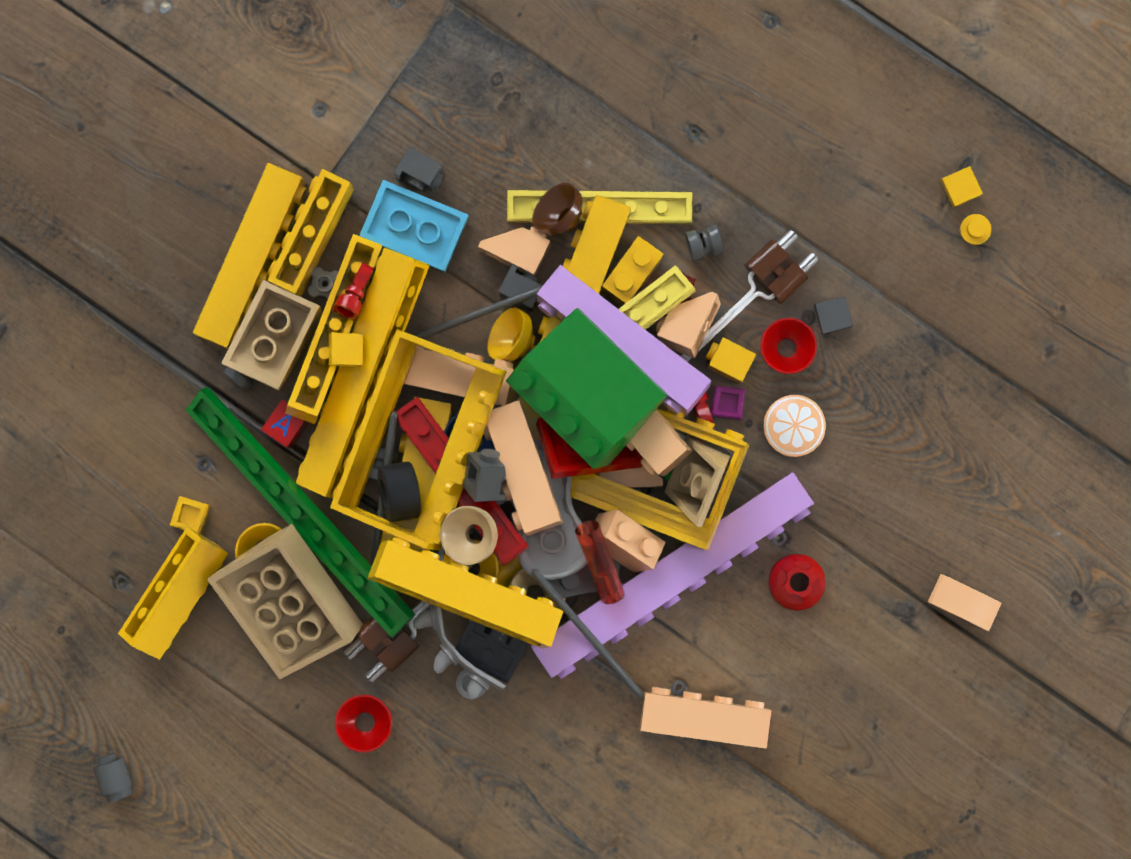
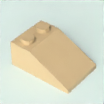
M263 280L221 364L279 391L317 328L323 314L320 305Z
M687 435L685 442L693 452L673 469L665 493L696 526L702 527L711 503L717 498L718 486L723 474L728 470L731 454L721 446Z

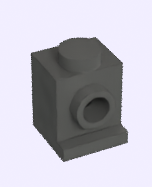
M408 147L394 172L398 181L402 182L404 177H406V183L419 191L426 188L431 192L432 190L437 192L445 178V175L442 174V164L411 147Z
M512 264L498 293L500 297L508 299L540 286L542 287V285L538 284L540 281L538 277L528 272H523L522 275L518 274V266ZM537 296L517 303V305L533 312L536 305L540 304L537 302Z
M483 449L481 452H468L463 487L475 502L505 500L506 494L502 491L501 484L505 480L506 470L504 464L499 460L500 453L496 450Z

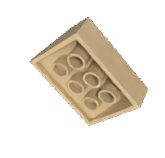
M293 524L267 537L207 579L279 680L351 643L363 625Z

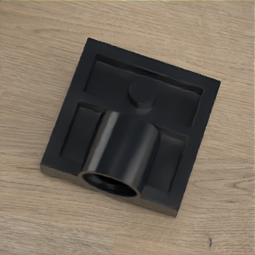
M470 620L455 649L473 666L508 684L529 643Z

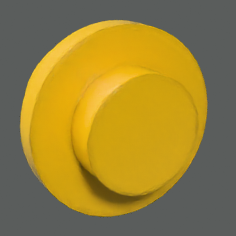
M969 215L960 225V235L968 244L980 245L990 237L991 224L983 215Z

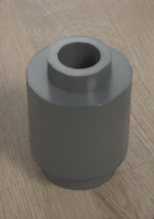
M111 753L98 758V765L94 766L93 769L102 796H106L108 802H114L133 794L131 790L133 783L124 756L117 758L116 753Z

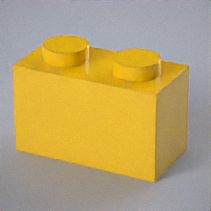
M638 236L602 285L601 292L623 306L638 294L661 262L664 254Z

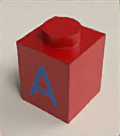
M282 399L261 430L285 447L291 449L309 422L285 414L288 402Z

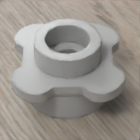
M316 267L311 274L313 280L312 285L308 287V293L312 297L321 296L328 299L338 271L328 272L323 271L321 267ZM323 281H327L328 285L326 287L322 286Z

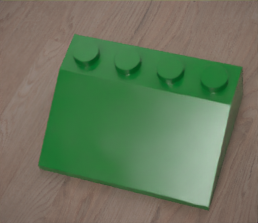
M579 308L574 309L531 350L506 380L593 469L610 465L668 396Z

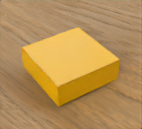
M970 166L940 180L953 208L983 194Z
M331 332L329 334V366L361 367L363 365V334Z
M179 496L170 526L182 530L188 527L202 534L211 505Z

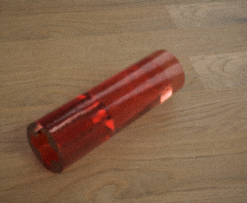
M587 521L580 524L575 529V534L599 597L604 604L619 602L625 596V591L601 527L597 521Z

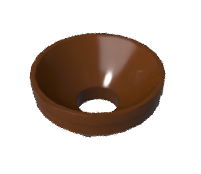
M561 183L552 187L542 196L534 209L532 218L534 227L549 236L572 231L578 225L579 218L582 215L583 201L581 193L570 183Z

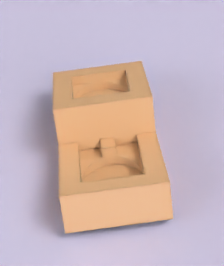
M940 574L928 600V603L986 631L990 630L1002 604L943 574Z

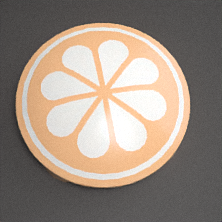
M788 395L778 399L769 407L764 417L763 426L767 441L777 452L784 456L799 457L811 453L820 445L825 435L826 422L822 410L814 401L805 396Z

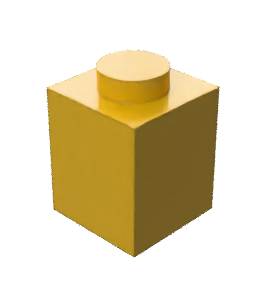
M723 337L719 344L712 343L705 359L710 361L707 369L740 385L756 354Z

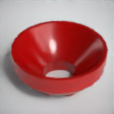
M781 318L770 324L764 331L760 341V351L763 360L772 370L780 374H796L806 369L813 362L817 352V340L812 329L803 321L796 318ZM788 339L795 344L796 349L793 356L783 357L779 354L777 347L781 340Z
M791 554L775 563L769 574L768 584L771 595L778 604L789 610L800 611L814 606L820 600L825 590L826 580L822 567L817 561L803 554ZM795 573H803L808 578V586L802 592H797L790 586V579Z
M361 694L347 699L340 706L335 717V730L339 740L344 746L356 752L366 753L380 748L387 741L392 731L393 720L388 706L382 700L372 695ZM361 713H369L374 717L375 725L372 730L362 731L357 727L356 720Z

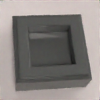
M845 296L814 305L822 335L853 327Z

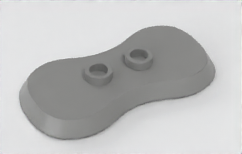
M541 440L535 442L563 524L527 536L523 529L519 530V534L529 548L521 553L518 559L529 575H531L532 569H538L546 580H555L570 576L585 566L591 552V540L586 527L578 518L572 505L570 494L572 476L551 478ZM512 499V500H510V502L512 503V505H513L514 508H515V505H514V502H513V499Z

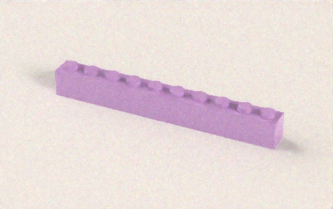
M792 472L722 518L709 551L685 543L659 560L653 570L641 572L577 616L601 644L609 640L612 644H615L628 635L625 629L634 623L638 627L644 625L654 618L652 611L661 605L666 610L681 600L678 594L689 588L693 592L706 583L704 577L712 571H715L718 575L731 567L733 564L730 559L739 553L744 558L759 547L756 542L766 536L768 540H771L784 531L782 525L790 519H793L796 523L809 515L811 512L808 507L813 505L814 502ZM571 620L557 628L551 647L541 649L531 645L534 653L551 678L558 675L562 679L576 670L573 665L575 662L583 657L588 662L599 654Z

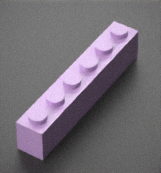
M560 265L537 292V302L540 303L538 308L550 318L557 316L563 321L574 309L579 308L668 394L663 404L673 413L678 414L681 412L687 416L710 387L711 380L563 266Z

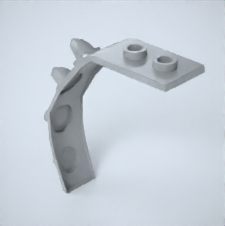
M507 499L497 500L496 503L503 509L506 506ZM473 525L469 529V535L476 530ZM442 546L440 548V551L438 552V555L440 556V561H442L443 555L445 554V550ZM430 604L429 609L421 612L414 619V628L432 627L433 631L436 630L441 642L439 645L440 651L436 655L433 665L434 671L437 674L442 673L451 664L454 666L459 664L470 673L468 677L471 681L467 688L470 700L475 699L483 689L488 690L492 687L500 692L505 689L506 685L474 667L447 640L444 635L441 608Z

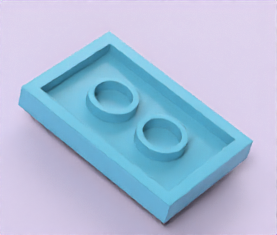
M383 180L359 236L381 244L383 248L385 247L429 264L431 268L446 273L469 215Z

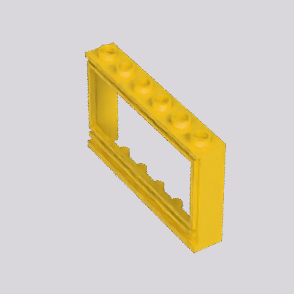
M397 329L395 335L388 343L387 357L384 365L378 370L375 389L366 402V413L361 425L356 429L354 435L355 442L351 453L344 461V472L339 484L334 488L332 494L333 501L330 508L424 549L440 551L442 546L440 539L441 525L449 512L456 508L463 490L468 452H477L507 371ZM421 346L473 366L476 369L415 531H412L363 510L358 505L387 430L390 414L394 411L417 347Z
M657 408L674 429L734 451L710 516L705 518L702 527L696 526L679 507L595 474L572 476L570 492L572 498L607 512L619 510L640 525L709 551L749 444L743 441L745 435L733 430L726 429L725 434L713 430L715 424L697 417L694 423L684 419L685 415L681 412L675 414L668 408L666 412Z

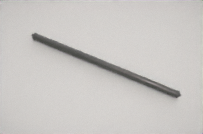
M540 286L413 335L422 339L535 297L542 287Z
M396 411L390 414L384 465L392 464L398 418ZM379 495L377 516L384 518L385 514ZM375 528L371 566L382 539L383 531Z
M532 569L531 575L539 582L638 699H644V693L543 577L539 570Z

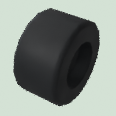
M406 461L380 466L378 470L379 492L387 520L389 522H396L419 517L421 513V499L413 465Z

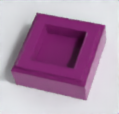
M715 385L711 407L712 417L741 421L746 389Z

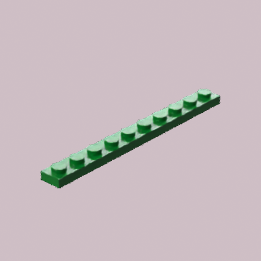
M209 387L201 389L185 411L289 525L293 524L305 543L389 636L393 638L398 635L416 614L393 589L367 579L372 567L211 389Z

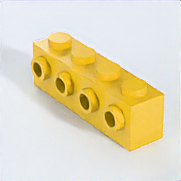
M324 169L321 170L319 176L314 177L308 190L310 195L306 203L300 205L295 216L296 223L292 231H288L282 241L281 248L283 250L278 260L274 259L267 273V276H269L267 281L302 297L312 277L311 274L314 268H316L354 191L351 182Z
M187 527L118 634L132 647L160 660L165 651L171 646L172 640L181 626L187 621L190 612L199 598L205 593L209 584L207 579L222 567L228 552L215 542Z

